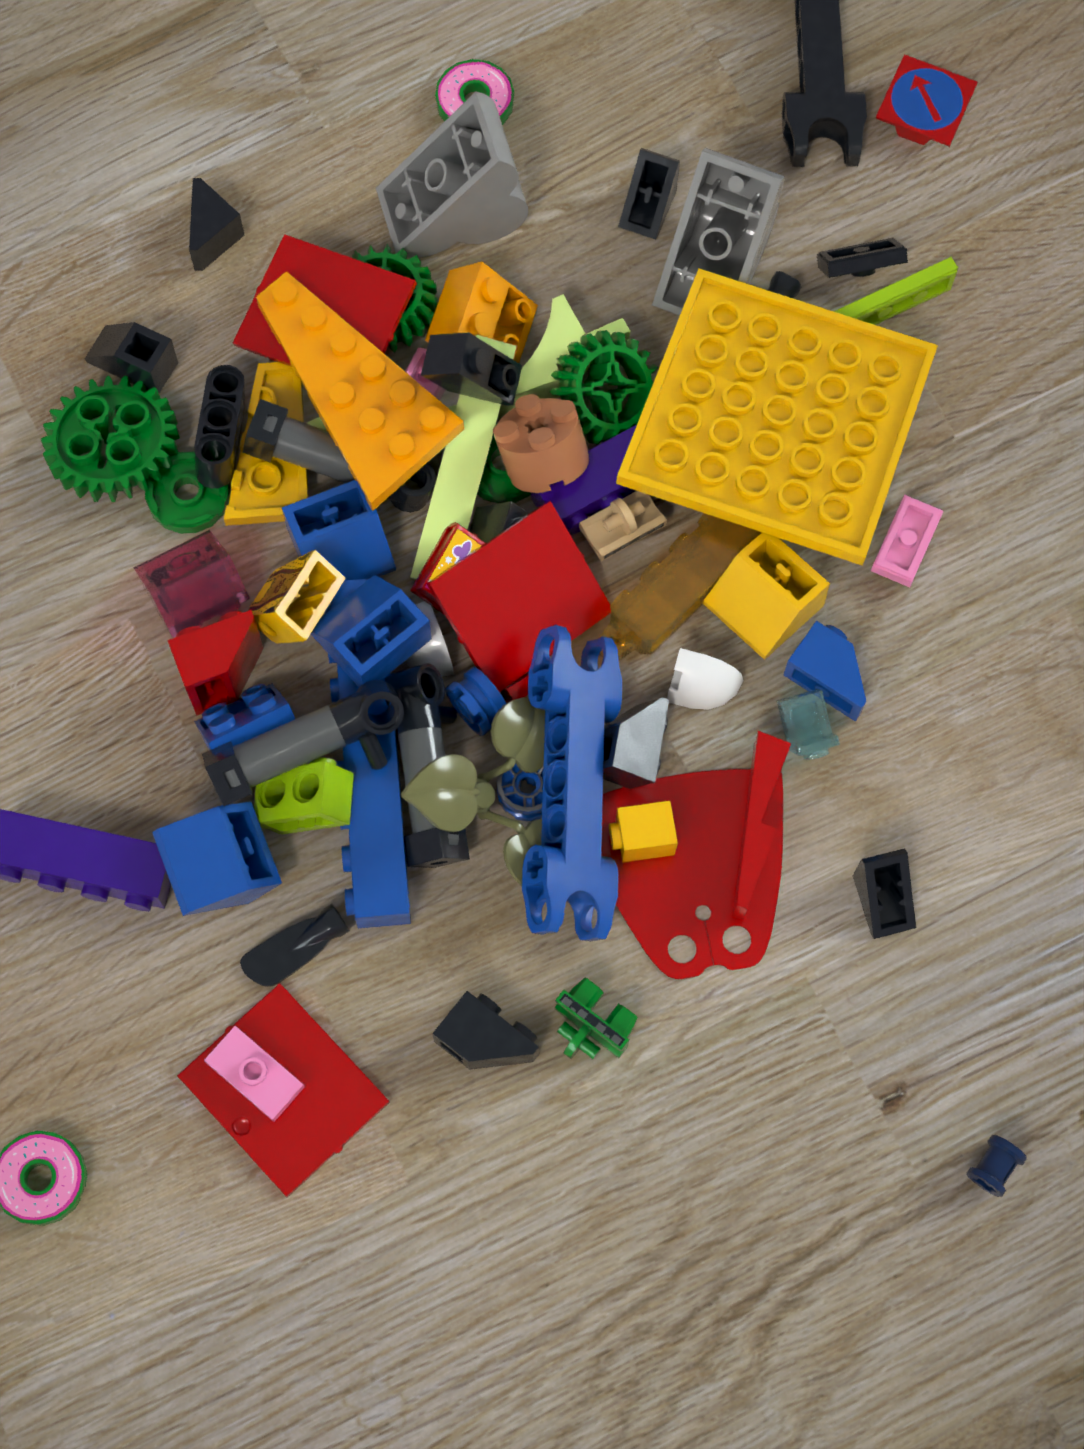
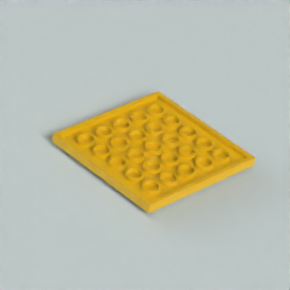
M698 268L617 474L616 484L863 566L938 345Z

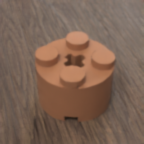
M535 394L524 395L516 400L515 408L507 412L493 429L506 473L510 477L511 483L519 490L530 493L551 491L549 484L563 480L564 485H567L580 477L589 464L588 447L575 404L572 401L556 398L539 399Z

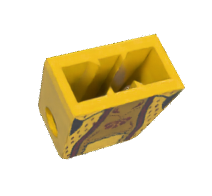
M313 550L277 568L269 576L247 611L252 610L257 628L271 641L277 644L304 642L312 633L346 578L316 550Z

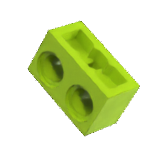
M320 757L309 764H304L256 785L254 810L260 826L283 835L350 825L354 773L336 766L337 762L333 759Z

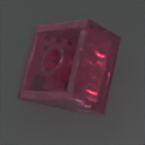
M210 530L134 567L163 624L173 638L185 628L192 626L202 627L203 622L217 615L223 616L226 613L238 610L241 607V603L250 599L230 555Z

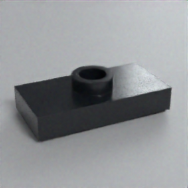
M888 238L819 252L817 254L818 268L829 278L847 274L855 277H864L874 274L876 272L875 269L908 263L907 248L896 239Z

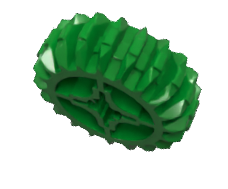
M388 244L384 247L383 252L376 253L375 249L370 245L367 251L368 255L362 256L357 251H354L352 258L408 277L417 283L394 332V338L389 343V348L395 353L398 342L402 341L405 345L411 347L413 343L412 335L423 338L426 333L425 325L431 324L438 304V299L435 296L437 294V286L434 280H431V271L428 269V266L421 267V260L417 255L407 259V252L404 248L396 254H392Z
M607 330L597 331L595 336L591 333L582 335L580 343L571 342L567 346L570 355H560L557 358L563 370L553 371L551 374L555 380L560 382L559 387L552 388L550 393L554 396H560L561 400H569L575 404L584 437L586 436L587 442L591 444H599L600 441L603 443L637 425L654 383L651 374L655 373L659 368L655 364L646 365L645 362L651 352L647 350L637 351L639 341L634 338L625 340V334L622 332H613L610 335ZM593 360L594 364H590V374L587 380L582 382L584 372ZM619 363L624 368L628 379L621 374ZM603 384L618 386V389L608 390V392L603 390L594 391L593 388L603 386ZM629 394L626 406L622 411V401ZM583 397L591 402L593 413L597 414V418L589 411Z

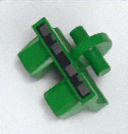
M588 978L582 979L569 993L563 990L555 1000L557 1003L555 1010L580 1028L577 1031L566 1021L559 1027L557 1032L570 1042L564 1050V1054L572 1059L581 1050L594 1059L601 1048L588 1039L591 1037L616 1057L620 1058L628 1047V1037L638 1017L619 1003L605 1021L595 1014L592 1009L603 997L604 992Z

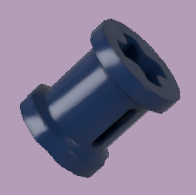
M992 1134L987 1141L990 1147L978 1165L970 1167L966 1174L971 1181L986 1192L996 1197H1002L1006 1192L1005 1183L1016 1166L1023 1165L1027 1157L1011 1142Z

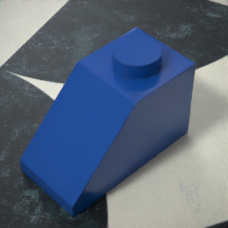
M815 621L789 658L783 675L856 722L866 704V696L853 643L847 640L846 635L840 629L832 625L824 626L820 622Z

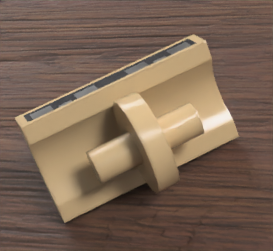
M635 491L623 499H615L607 508L579 522V529L599 559L603 561L666 526L667 519L655 506L650 495Z

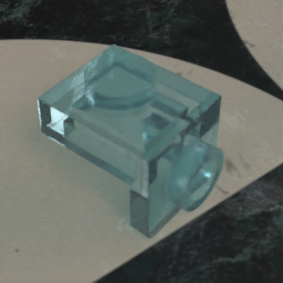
M816 689L777 700L787 742L791 743L789 751L798 756L803 755L805 760L826 756L829 754L828 748L840 745L838 735L832 733L821 690Z

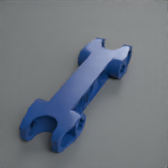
M554 625L540 631L535 642L528 676V698L530 704L534 708L545 710L541 845L532 846L525 855L522 869V893L525 901L527 923L532 933L544 935L558 932L564 920L565 904L568 901L574 912L576 934L580 940L591 942L607 938L612 926L614 908L618 898V867L611 857L601 856L604 723L614 721L621 709L622 675L619 666L618 649L613 639L602 636L598 639L587 641L582 651L581 665L579 666L572 654L571 636L567 628ZM554 640L553 655L550 659L549 649L552 641ZM603 650V661L598 668V656ZM546 902L547 915L545 920L543 921L542 908ZM595 907L597 911V923L595 927L592 929L591 921L593 910Z

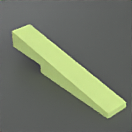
M480 335L475 336L513 360L517 346ZM459 395L455 414L463 420L464 430L445 446L412 568L411 580L416 581L447 526L456 522L468 530L501 404Z

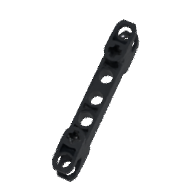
M794 0L800 92H784L782 99L783 139L789 152L791 164L793 167H805L808 143L816 138L823 137L832 139L842 148L846 167H856L859 165L861 157L863 130L867 119L866 97L864 92H845L839 0Z

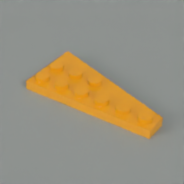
M287 271L256 296L259 309L278 343L282 345L297 377L301 379L307 390L308 397L335 445L341 451L352 476L360 485L372 511L464 430V422L460 417Z

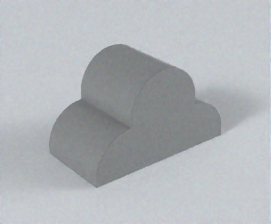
M477 91L376 187L395 253L404 248L407 252V258H412L416 255L418 258L431 256L448 249L456 242L482 244L498 240L519 228L528 215V206L519 182L518 171L496 104L492 98Z
M704 148L700 155L652 306L680 316L698 268L750 284L764 253L779 209L778 200L785 176Z

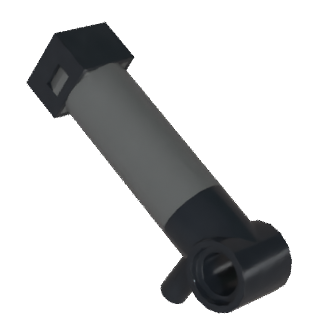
M262 399L259 400L246 434L242 453L269 463L275 457L344 483L355 480L346 460L328 431L288 417V409ZM428 462L408 479L418 483L421 489L411 490L403 484L387 498L399 510L411 513L425 507L436 480L434 469Z
M429 663L390 674L385 678V682L392 685L404 709L403 721L397 729L406 786L424 766L446 755L441 723L452 724L457 718V712L453 707L440 705L445 696L443 678L435 666ZM408 802L412 834L404 836L408 867L437 868L470 859L466 829L456 832L440 830L432 825Z
M376 679L367 681L354 694L233 746L230 741L202 753L204 765L223 806L253 794L251 787L358 740L371 769L379 770L385 767L388 761L376 734H388L399 727L404 716L403 704L389 683ZM385 699L389 701V707L382 714L373 715L368 713L369 706L375 700Z

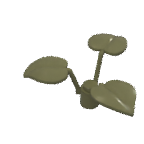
M528 695L509 701L498 710L492 721L491 736L497 752L508 758L504 764L486 773H480L477 776L475 766L466 757L456 754L444 755L424 766L401 793V797L412 804L432 825L443 831L456 832L465 829L473 821L476 814L481 820L488 819L514 829L517 834L506 840L503 846V854L509 873L521 886L525 855L532 846L541 845L542 819L532 820L524 828L523 824L519 821L491 812L489 808L495 800V791L492 785L489 784V781L511 770L515 764L526 773L537 772L544 766L545 710L534 708L530 704Z

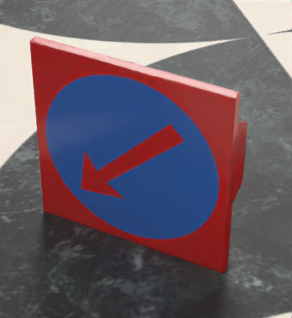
M904 54L875 119L895 126L898 136L923 146L930 140L950 147L978 82Z

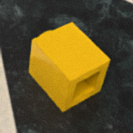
M670 801L617 808L616 823H609V833L612 849H620L622 863L675 855L678 842Z

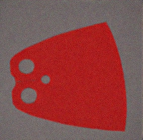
M751 769L711 770L656 778L655 783L632 789L621 787L603 794L601 856L611 857L618 867V898L616 906L645 953L668 977L673 979L697 977L706 968L714 965H721L729 970L749 968L758 964L763 958L772 934L782 871V773L779 775L762 819L763 823L776 827L778 830L743 920L733 917ZM670 801L678 842L675 855L622 863L620 849H612L609 833V823H616L617 808ZM701 905L707 906L711 911V916L705 921L699 920L695 915V910ZM741 926L749 932L751 944L745 952L734 954L725 948L723 935L728 928ZM685 935L695 942L696 954L691 961L678 963L670 957L668 945L676 936Z

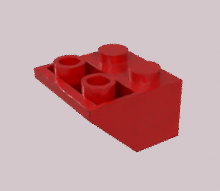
M252 610L243 613L241 611L226 613L216 623L202 628L199 626L185 628L178 632L175 638L167 640L196 716L216 704L225 703L227 705L237 701L263 650V644Z

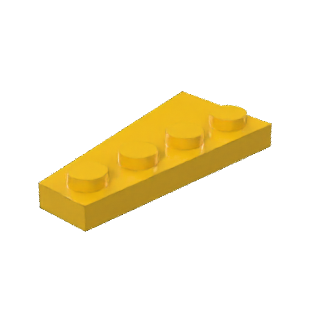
M279 362L258 363L248 407L247 424L239 447L238 464L232 478L229 504L226 505L224 514L225 526L284 522L282 507L309 497L307 469L275 457L269 463L242 453L246 434L260 399L288 409V417L304 422L302 381L297 377L293 368Z

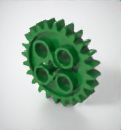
M106 376L104 386L98 387L96 382L91 379L89 380V390L86 392L77 386L73 387L76 395L73 400L64 396L60 397L64 407L63 410L50 409L49 412L54 422L43 424L47 436L41 438V443L45 449L43 456L54 479H60L66 491L73 487L79 498H82L89 491L93 501L98 502L103 493H108L111 502H115L118 492L124 491L125 495L131 499L133 498V487L138 485L145 492L149 490L146 482L149 477L161 481L162 477L158 468H171L173 465L169 455L178 454L179 450L175 441L180 439V434L177 428L178 422L175 413L171 410L168 399L166 397L160 398L156 387L147 391L143 381L139 380L131 387L128 377L123 376L119 384L114 385L111 377ZM126 457H130L128 460L121 461Z

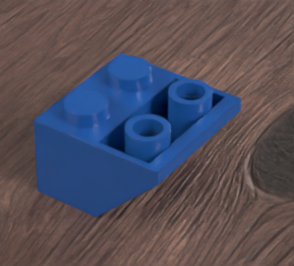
M350 481L282 507L286 528L298 557L316 550L346 578L344 581L370 579L374 575L380 577L396 571V565L377 510H371L366 501L365 494L357 481Z
M376 575L372 576L323 615L311 633L314 639L358 687L367 681L382 680L432 639L430 620L400 588Z
M273 683L267 686L265 684H257L246 689L241 694V699L227 706L225 703H219L206 709L202 713L203 718L194 722L209 750L230 741L235 746L296 719L289 703Z
M251 801L217 806L152 832L183 916L250 904L282 884Z

